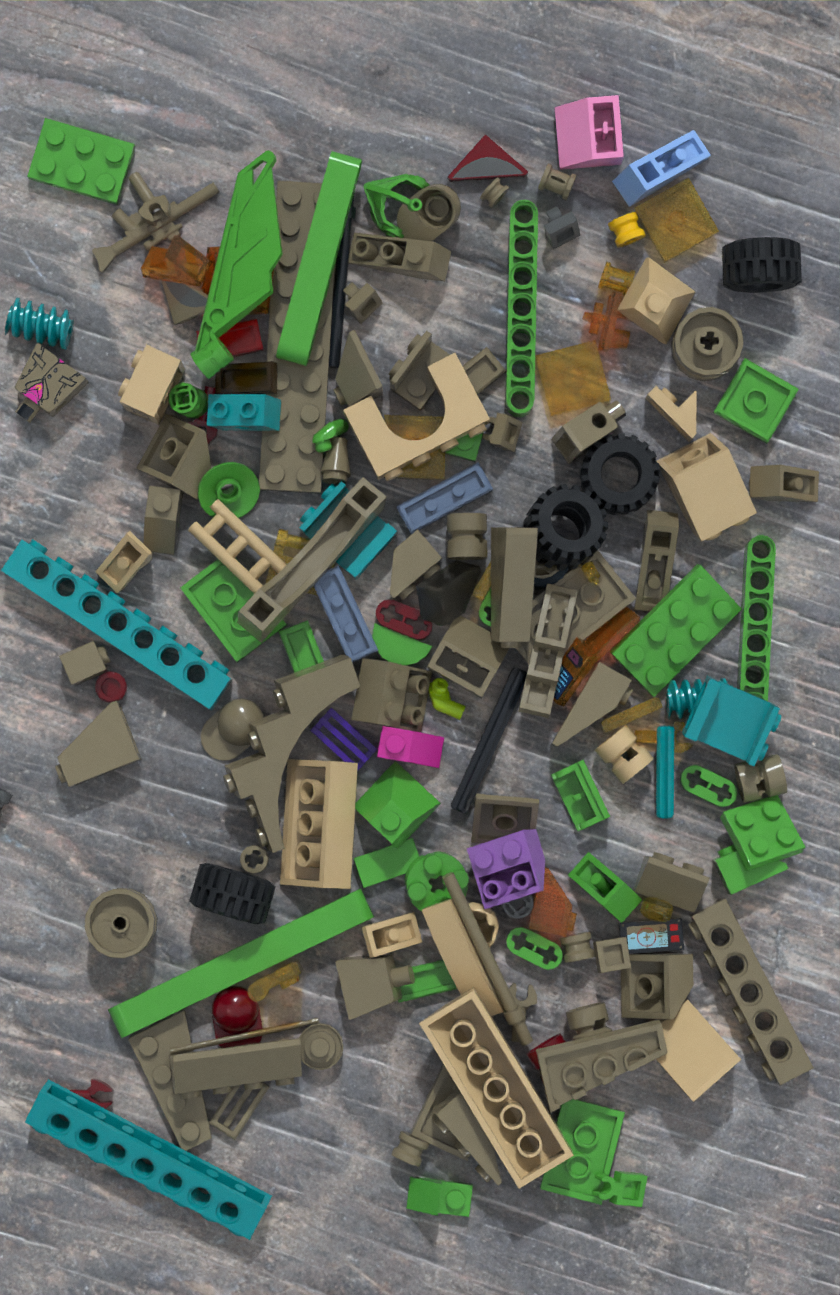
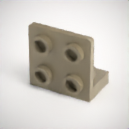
M428 331L423 336L417 334L407 348L409 350L407 352L408 357L404 362L399 359L389 372L390 390L419 411L423 409L436 391V387L427 372V367L450 355L432 342V334Z

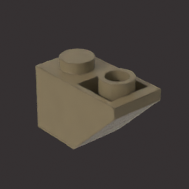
M418 529L394 549L390 596L393 600L399 596L402 600L406 599L417 589L414 584L424 576L428 580L441 569L438 563L442 561V557Z

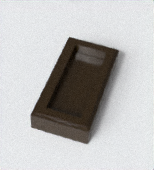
M274 361L228 364L216 374L215 394H277V363Z

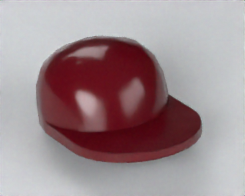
M230 986L216 995L212 1003V1018L216 1039L263 1029L260 1008L256 997L250 990L241 986ZM262 1036L219 1044V1046L226 1048L256 1044L261 1042Z

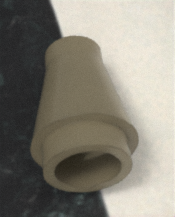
M333 437L330 439L332 449L326 452L320 474L323 476L322 481L330 485L332 483L338 485L341 481L347 484V479L351 476L347 449L348 440L341 437Z

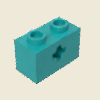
M266 394L208 395L207 426L222 431H280V399Z

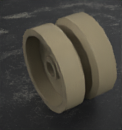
M714 307L698 308L687 314L678 325L671 343L672 358L678 369L689 378L699 381L716 380L726 375L740 358L744 345L742 330L736 319L726 311ZM709 341L712 345L711 349H705V344H701V342Z
M116 888L100 894L91 902L85 915V931L89 942L98 952L110 958H126L140 953L152 942L157 931L158 917L154 905L144 894L131 888ZM119 917H123L126 920L124 929H121L120 926H115V920L119 919Z

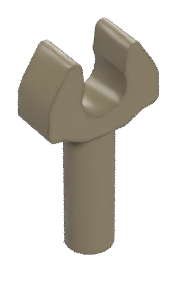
M139 172L131 174L129 181L143 201V206L138 212L144 222L157 226L152 215L153 210L156 208L162 209L166 217L170 218L171 206L166 196L155 197Z
M512 983L509 990L516 1005L521 1006L525 1014L523 1020L526 1022L527 1009L531 1005L537 1004L536 991L532 984H529L526 999L518 1000L516 998V983ZM512 1027L511 1041L520 1042L514 1028Z

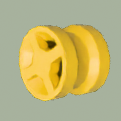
M636 212L625 214L608 223L610 231H613L616 235L615 243L617 248L632 244L646 236L644 230L638 226L637 221L639 217Z

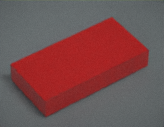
M257 319L236 323L219 337L233 357L264 351Z

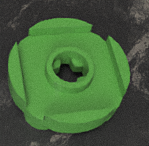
M441 851L429 853L425 856L421 855L410 864L405 875L406 892L411 903L422 912V909L451 899L443 879L442 883L444 886L436 891H431L432 885L429 883L431 878L437 879L439 875L444 876L450 872L454 873L464 896H466L469 877L463 865L452 855Z

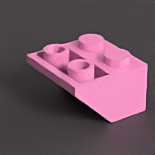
M619 95L589 97L554 108L559 170L622 164L624 155Z

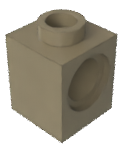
M91 641L59 656L71 685L74 686L108 672L109 669L106 664L111 662L105 646H98L95 641Z

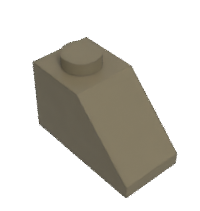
M786 465L751 466L749 480L750 498L767 501L818 502L819 471Z
M149 486L143 544L151 552L175 554L183 499L181 490Z

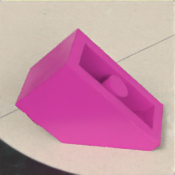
M382 726L377 758L439 768L444 737Z

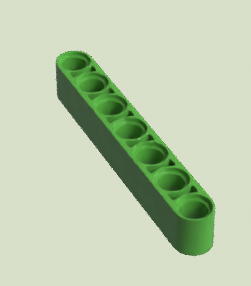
M333 151L330 154L276 353V358L305 366L308 364L362 165V159Z
M519 200L514 203L509 216L505 404L509 414L518 418L525 417L531 412L535 400L538 210L535 204L529 200ZM527 210L532 215L531 221L520 223L515 218L516 212ZM523 240L527 241L532 249L527 254H520L515 250L514 245L518 241ZM519 271L527 272L531 277V281L526 285H520L515 282L514 275ZM518 302H525L529 305L530 312L526 316H519L514 312L513 306ZM517 333H525L529 337L530 342L525 347H518L514 344L512 337ZM519 363L524 364L528 367L529 374L524 378H517L512 373V367ZM517 394L524 395L528 399L529 404L524 409H516L511 403L512 397Z
M758 535L746 544L744 550L737 688L768 701L776 548L771 538L765 535ZM760 542L766 545L768 553L765 558L760 559L754 556L752 552L754 543ZM755 573L762 574L766 579V586L762 590L755 589L751 585L750 579ZM757 604L764 609L765 614L761 621H755L750 617L749 608L751 605ZM755 635L761 638L763 647L760 652H752L748 648L747 640L750 636ZM753 666L760 670L761 679L757 684L750 683L746 679L745 673L748 667Z

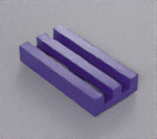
M330 708L310 730L344 762L355 763L319 731L323 726L327 728L360 758L357 762V772L378 750L333 708ZM333 717L361 742L368 751L363 754L328 720Z

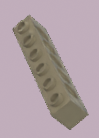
M721 898L690 914L693 922L689 923L688 926L696 941L699 939L703 940L707 948L703 955L711 969L717 967L722 977L717 982L725 997L732 996L736 1004L732 1011L740 1025L746 1023L751 1033L746 1036L754 1053L761 1052L765 1063L761 1064L768 1080L772 1081L775 1079L777 1084L782 1085L813 1069L812 1063L726 898ZM718 927L724 928L727 932V940L722 945H715L711 940L713 930ZM736 955L741 959L742 967L736 973H729L726 969V961L729 957ZM746 984H753L756 988V996L751 1001H744L740 995L742 987ZM761 1012H767L771 1017V1023L765 1029H758L755 1025V1018ZM777 1040L783 1041L786 1047L784 1054L780 1057H772L770 1054L771 1044Z

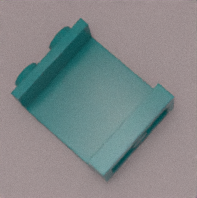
M342 481L337 486L332 483L321 495L324 501L317 509L311 506L300 518L303 524L299 528L309 539H312L350 491ZM377 516L336 563L357 580L398 534L397 530Z
M707 675L682 730V734L693 741H701L745 760L749 765L755 766L757 760L762 761L769 746V744L765 743L770 731H776L782 715L778 714L780 708L777 705Z

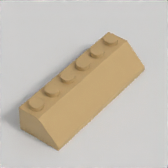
M474 987L445 1004L419 1023L518 1188L523 1187L574 1156L572 1149Z

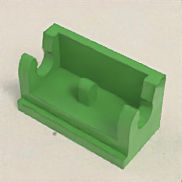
M584 760L551 774L577 831L610 817Z

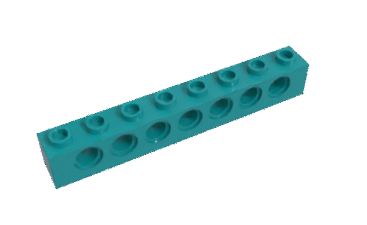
M34 539L29 544L24 540L20 541L1 569L2 572L211 711L233 680L227 676L230 671L228 668L216 660L210 665L201 659L204 652L190 643L183 647L175 641L178 635L163 625L159 630L149 624L152 619L137 608L132 613L123 607L126 602L124 599L112 591L105 595L97 589L100 583L85 573L79 578L71 572L74 567L59 556L55 561L45 555L48 549ZM38 563H46L49 567L48 575L43 579H36L33 575V569ZM65 580H72L75 584L74 592L70 596H62L59 592L60 584ZM91 597H98L101 601L100 610L94 614L87 613L85 610L86 601ZM117 614H123L127 618V625L121 631H114L111 627V620ZM148 631L153 636V643L148 648H140L137 645V637L141 632ZM168 649H176L179 653V660L173 666H167L163 662V654ZM194 666H201L205 670V678L200 683H192L189 679V671Z
M49 1079L40 1090L25 1121L38 1133L50 1135L59 1140L65 1147L76 1149L88 1155L92 1161L103 1163L115 1169L121 1176L132 1178L144 1184L148 1190L156 1193L159 1192L171 1198L175 1204L194 1210L207 1221L219 1223L236 1236L251 1239L272 1195ZM58 1114L64 1115L68 1121L62 1120ZM86 1129L94 1131L97 1136L90 1135ZM114 1144L121 1145L124 1150L117 1149ZM142 1158L150 1160L153 1165L146 1164ZM170 1173L177 1174L181 1180L173 1178ZM198 1188L206 1189L209 1194L202 1193ZM226 1203H233L237 1209L229 1207Z

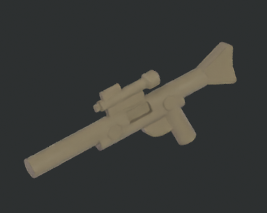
M212 182L179 204H176L175 201L171 202L170 218L166 217L162 209L152 214L157 226L144 222L139 212L128 217L121 208L117 209L111 217L125 230L126 237L111 246L92 249L98 261L99 271L101 273L105 272L118 255L151 235L154 239L148 240L143 244L147 251H151L155 245L167 238L172 241L180 236L179 231L183 226L181 223L174 225L173 221L220 193L215 183Z

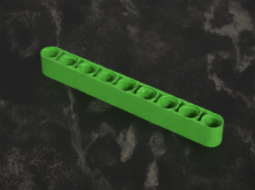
M360 888L108 1009L120 1037L123 1038L373 918L374 915Z

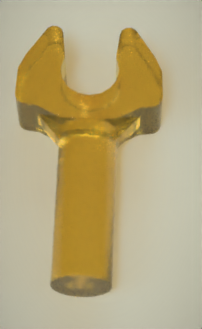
M673 722L672 727L675 729L674 753H682L693 746L691 743H679L676 740L677 733L682 731L686 724L684 722ZM635 730L636 742L657 743V730Z

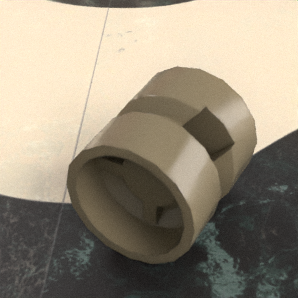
M447 514V533L452 535V538L447 541V559H487V540L483 538V534L487 532V514Z
M778 754L764 757L755 766L749 765L746 761L734 764L736 781L743 803L759 800L764 793L769 797L787 793L786 777Z
M605 1002L566 1011L569 1028L576 1033L572 1040L612 1031L605 1024L609 1020Z

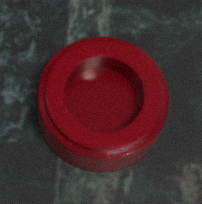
M105 672L97 679L95 690L98 697L107 703L116 700L120 701L127 693V682L119 673Z

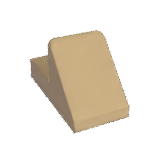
M655 386L645 399L690 442L696 435L697 391L677 407L674 404L677 399L666 388L660 390Z
M129 531L96 570V573L118 594L127 586L136 573L152 560V552Z
M415 912L362 927L370 958L422 943Z

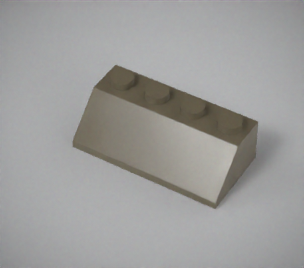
M300 1038L169 1055L173 1092L175 1094L181 1093L182 1099L200 1097V1090L213 1089V1095L232 1092L231 1086L243 1084L245 1090L264 1088L263 1082L275 1080L276 1086L295 1084L294 1077L302 1076Z

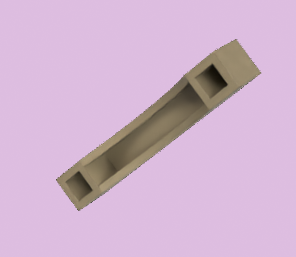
M362 477L341 500L333 513L304 548L275 577L259 588L238 611L237 623L262 643L384 510L387 496Z

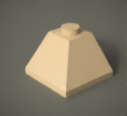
M648 257L644 260L617 311L661 343L667 344L695 291Z

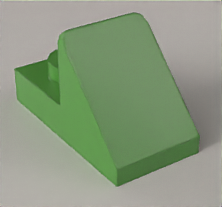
M410 1176L406 1209L438 1216V1213L469 1217L473 1184Z

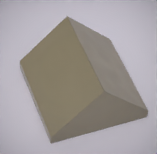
M475 794L471 843H485L521 830L536 829L539 799Z

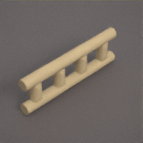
M217 499L210 506V509L216 515L204 528L196 521L190 526L188 531L255 594L263 586L258 579L270 566L279 573L287 564ZM225 523L239 535L227 549L212 537ZM247 545L261 557L249 571L235 559Z

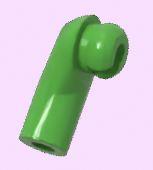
M345 419L331 421L314 434L312 443H315V450L318 453L331 450L332 444L330 439L348 431L349 425Z

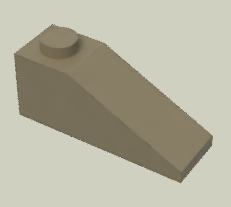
M647 510L634 610L651 611L669 593L679 531L678 513Z
M598 662L551 745L558 747L615 709L619 703L624 706L633 689L628 687L632 680Z

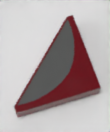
M485 134L449 174L447 179L453 182L459 180H491L497 177L524 178L528 175V171Z

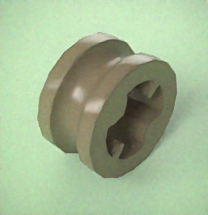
M499 177L480 196L482 201L487 200L491 209L500 202L510 189L508 185H501Z
M258 845L246 847L240 856L242 867L249 873L263 871L269 862L267 851ZM257 850L261 853L259 857L263 856V863L257 864L255 868H251L248 866L250 862L246 863V855H252L253 851Z

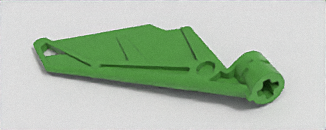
M269 150L262 153L237 175L196 348L191 353L193 361L208 379L212 378L221 371V368L226 367L234 360L219 337L273 294L272 271L282 256V246L272 170L276 163V156ZM263 162L267 163L254 183L253 170Z

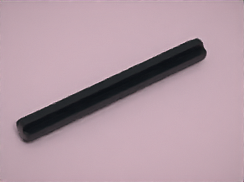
M512 668L451 802V807L454 810L465 814L468 812L523 690L527 674L524 670Z

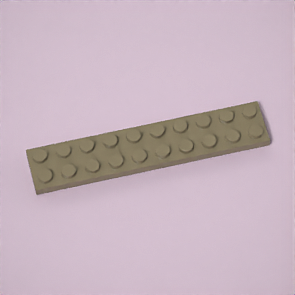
M277 182L276 204L282 256L272 271L273 294L270 296L266 362L274 361L277 363V394L267 395L281 400L280 431H262L259 485L260 490L321 494L322 474H320L324 452L318 453L315 450V443H312V438L326 424L335 266L307 366L276 358L279 340L322 183Z

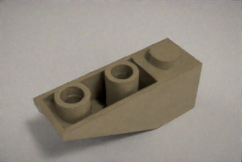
M354 233L349 253V264L419 279L445 282L451 251L433 241Z
M457 1087L433 1109V1112L437 1115L434 1123L445 1135L451 1132L458 1139L454 1146L466 1159L472 1155L479 1163L475 1170L487 1183L493 1179L499 1186L502 1182L493 1145Z

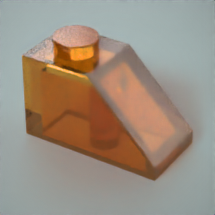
M545 867L544 891L535 893L528 928L566 937L567 930L573 932L577 913L571 912L572 904L549 868Z

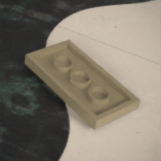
M598 550L583 566L580 564L576 569L570 570L562 579L553 584L578 590L564 655L636 599ZM545 591L537 596L532 603L530 642H520V648H516L528 665Z

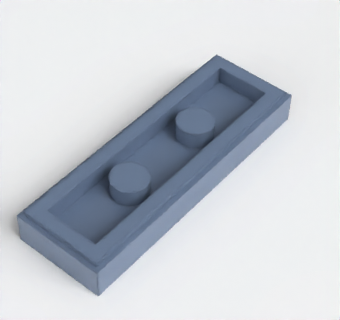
M478 462L396 506L410 534H413L417 529L421 530L447 516V514L493 491V488Z
M339 565L329 569L314 585V588L345 655L351 657L353 663L378 651V648Z

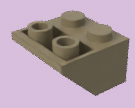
M457 614L431 658L427 669L482 699L509 648H501V642L491 641L490 631Z
M362 658L358 680L360 687L356 691L351 720L421 732L432 671L388 661Z
M654 852L652 857L645 856L633 891L695 913L710 877L703 875L704 869L689 863H683L682 868L673 865L674 858Z

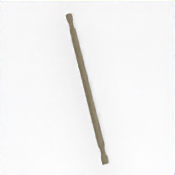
M317 1017L308 1021H298L188 1044L184 1047L169 1048L170 1054L300 1028L305 1025L319 1023Z

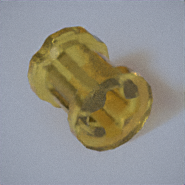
M606 261L598 288L603 289L606 287L621 292L625 296L633 282L636 271L631 269L628 272L613 267L610 262ZM609 277H616L624 280V282H618L610 279Z

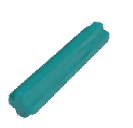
M665 725L657 728L656 816L662 819L672 818L674 815L675 729L672 726Z

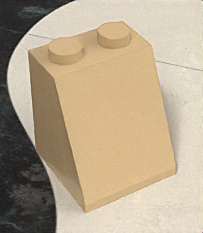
M712 433L657 460V463L660 465V471L693 534L701 542L719 537L723 530L731 526L742 525L750 519V516L757 513L729 449Z
M685 999L674 1019H660L668 1053L656 1060L693 1102L741 1061V1058L688 999Z

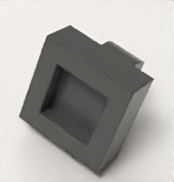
M556 206L546 212L549 217V223L545 224L544 227L547 240L553 250L581 236L578 221L572 211L562 216L559 208Z

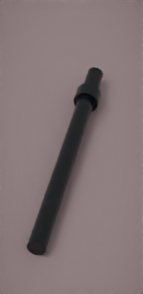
M354 196L336 258L329 351L330 368H339L346 298L343 290L347 286L352 221L356 219Z

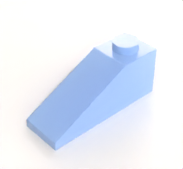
M693 130L631 163L612 182L630 207L657 192L711 155Z

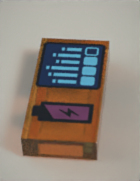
M576 637L563 656L553 701L563 707L599 659V656L585 640Z

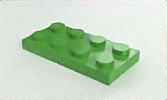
M697 564L610 653L651 696L655 697L742 608L701 565Z

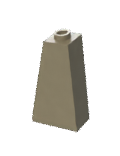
M491 527V641L501 642V648H520V642H530L538 528Z

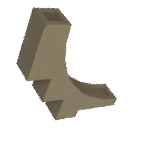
M339 655L274 680L276 689L273 690V696L279 708L283 707L284 710L250 722L249 725L252 732L248 733L249 741L254 751L258 750L259 752L224 766L227 775H224L223 779L228 792L234 793L240 799L249 798L245 800V805L250 817H255L259 826L255 830L258 842L261 847L265 846L272 853L285 849L279 827L278 798L282 774L290 752L305 728L322 710L339 697L360 687L351 657L346 655Z

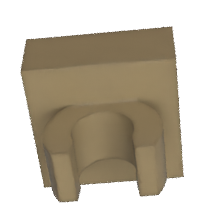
M351 282L343 290L349 299L345 305L360 324L383 304L377 292L368 283L359 289Z
M497 413L496 418L489 417V423L494 425L491 435L483 434L482 438L503 450L515 452L523 422L501 413Z
M626 937L593 942L598 973L631 968Z

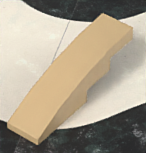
M452 898L422 909L433 940L460 994L462 995L474 987L491 1016L503 1013L505 1009L467 929L463 925Z

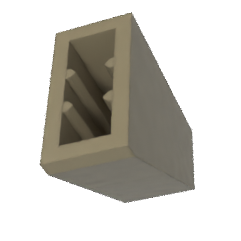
M119 701L111 702L57 757L60 764L56 765L55 768L61 783L67 782L68 787H74L142 760Z

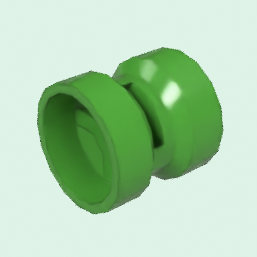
M179 383L171 389L169 403L174 411L186 417L196 419L206 413L208 409V396L203 390L189 383Z

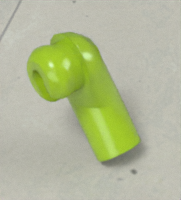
M444 678L434 679L430 683L428 690L433 708L460 720L466 706L451 700L448 690L449 685Z

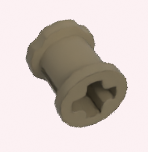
M548 163L538 190L543 191L547 189L561 195L562 199L567 201L577 175L573 173L568 175L555 170Z

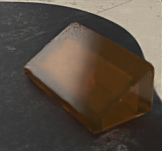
M625 607L584 640L579 646L580 650L593 663H597L640 621V617L628 607Z

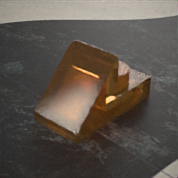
M175 235L168 249L151 247L141 267V272L145 278L200 287L211 266V261L180 236Z

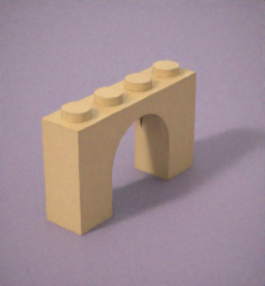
M456 353L427 367V372L445 408L442 424L429 437L421 440H407L394 434L386 425L372 396L343 410L378 480L385 477L386 481H390L403 474L401 468L413 463L414 467H417L431 459L430 453L441 449L442 453L459 445L457 441L459 438L467 434L470 438H473L487 430L485 425L489 424L490 418Z

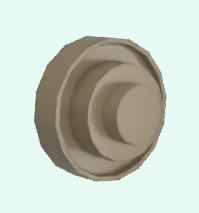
M316 1023L310 1025L301 1033L299 1037L301 1041V1060L311 1069L324 1070L331 1068L339 1061L344 1045L342 1036L336 1028L329 1024Z

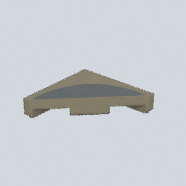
M169 268L158 270L174 325L183 324L204 314L208 295L201 288L187 279H182L175 275Z

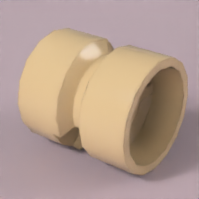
M624 725L595 749L605 763H612V772L622 784L627 782L654 759L643 745H636L637 737L627 725ZM625 752H627L630 758L628 761L621 756Z

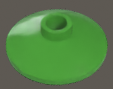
M236 462L222 463L211 468L203 476L198 487L200 505L211 517H214L216 513L210 509V506L217 499L240 518L252 510L260 494V485L254 472L247 466ZM226 484H232L227 490L221 489Z

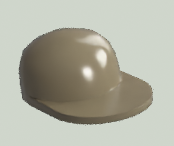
M444 184L429 185L409 198L411 200L415 198L421 200L422 208L420 210L411 212L408 210L407 205L402 204L397 214V225L403 230L404 238L433 241L459 219L461 212L460 199L457 193L449 186Z
M243 698L234 699L225 704L206 721L202 728L201 743L204 750L211 757L223 761L234 759L251 746L248 733L252 731L249 723L264 717L260 707L253 701Z

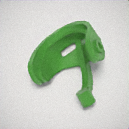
M403 174L364 184L371 218L377 228L386 233V236L404 237L402 229L386 220L384 213L386 197L407 205L408 210L411 212H416L422 208L421 200L417 198L411 200L391 191V189L397 184L403 183L421 190L430 185L424 178L417 175Z

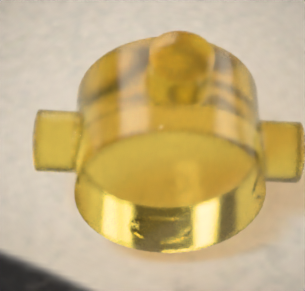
M592 561L586 562L580 567L589 583L593 582L594 585H597L600 582L598 578L601 576Z

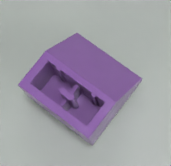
M536 829L521 830L467 848L484 909L544 891L545 857Z

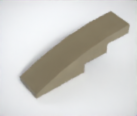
M547 584L518 712L545 718L550 716L578 590Z

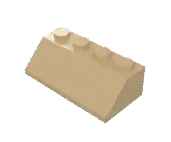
M288 759L283 844L285 849L282 850L281 885L339 889L351 888L358 763Z

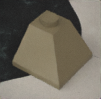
M355 330L348 334L335 378L338 387L333 389L341 406L347 404V407L369 396L375 399L383 395V386Z
M166 414L140 460L137 469L173 489L181 490L183 494L198 499L199 483L206 472L211 469L206 431Z
M629 954L631 968L621 970L622 1018L674 1019L694 986L693 954Z

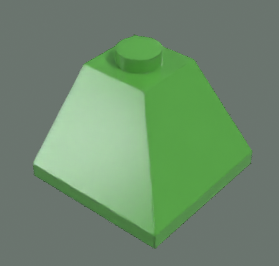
M395 761L355 803V809L393 846L399 849L441 803Z

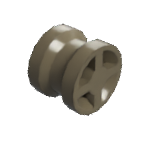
M591 932L560 937L561 944L565 946L566 950L564 955L565 963L595 957V951L590 947L589 942L592 938Z
M401 1131L399 1145L393 1148L391 1155L406 1163L420 1167L422 1152L428 1149L430 1143L412 1136L408 1132Z

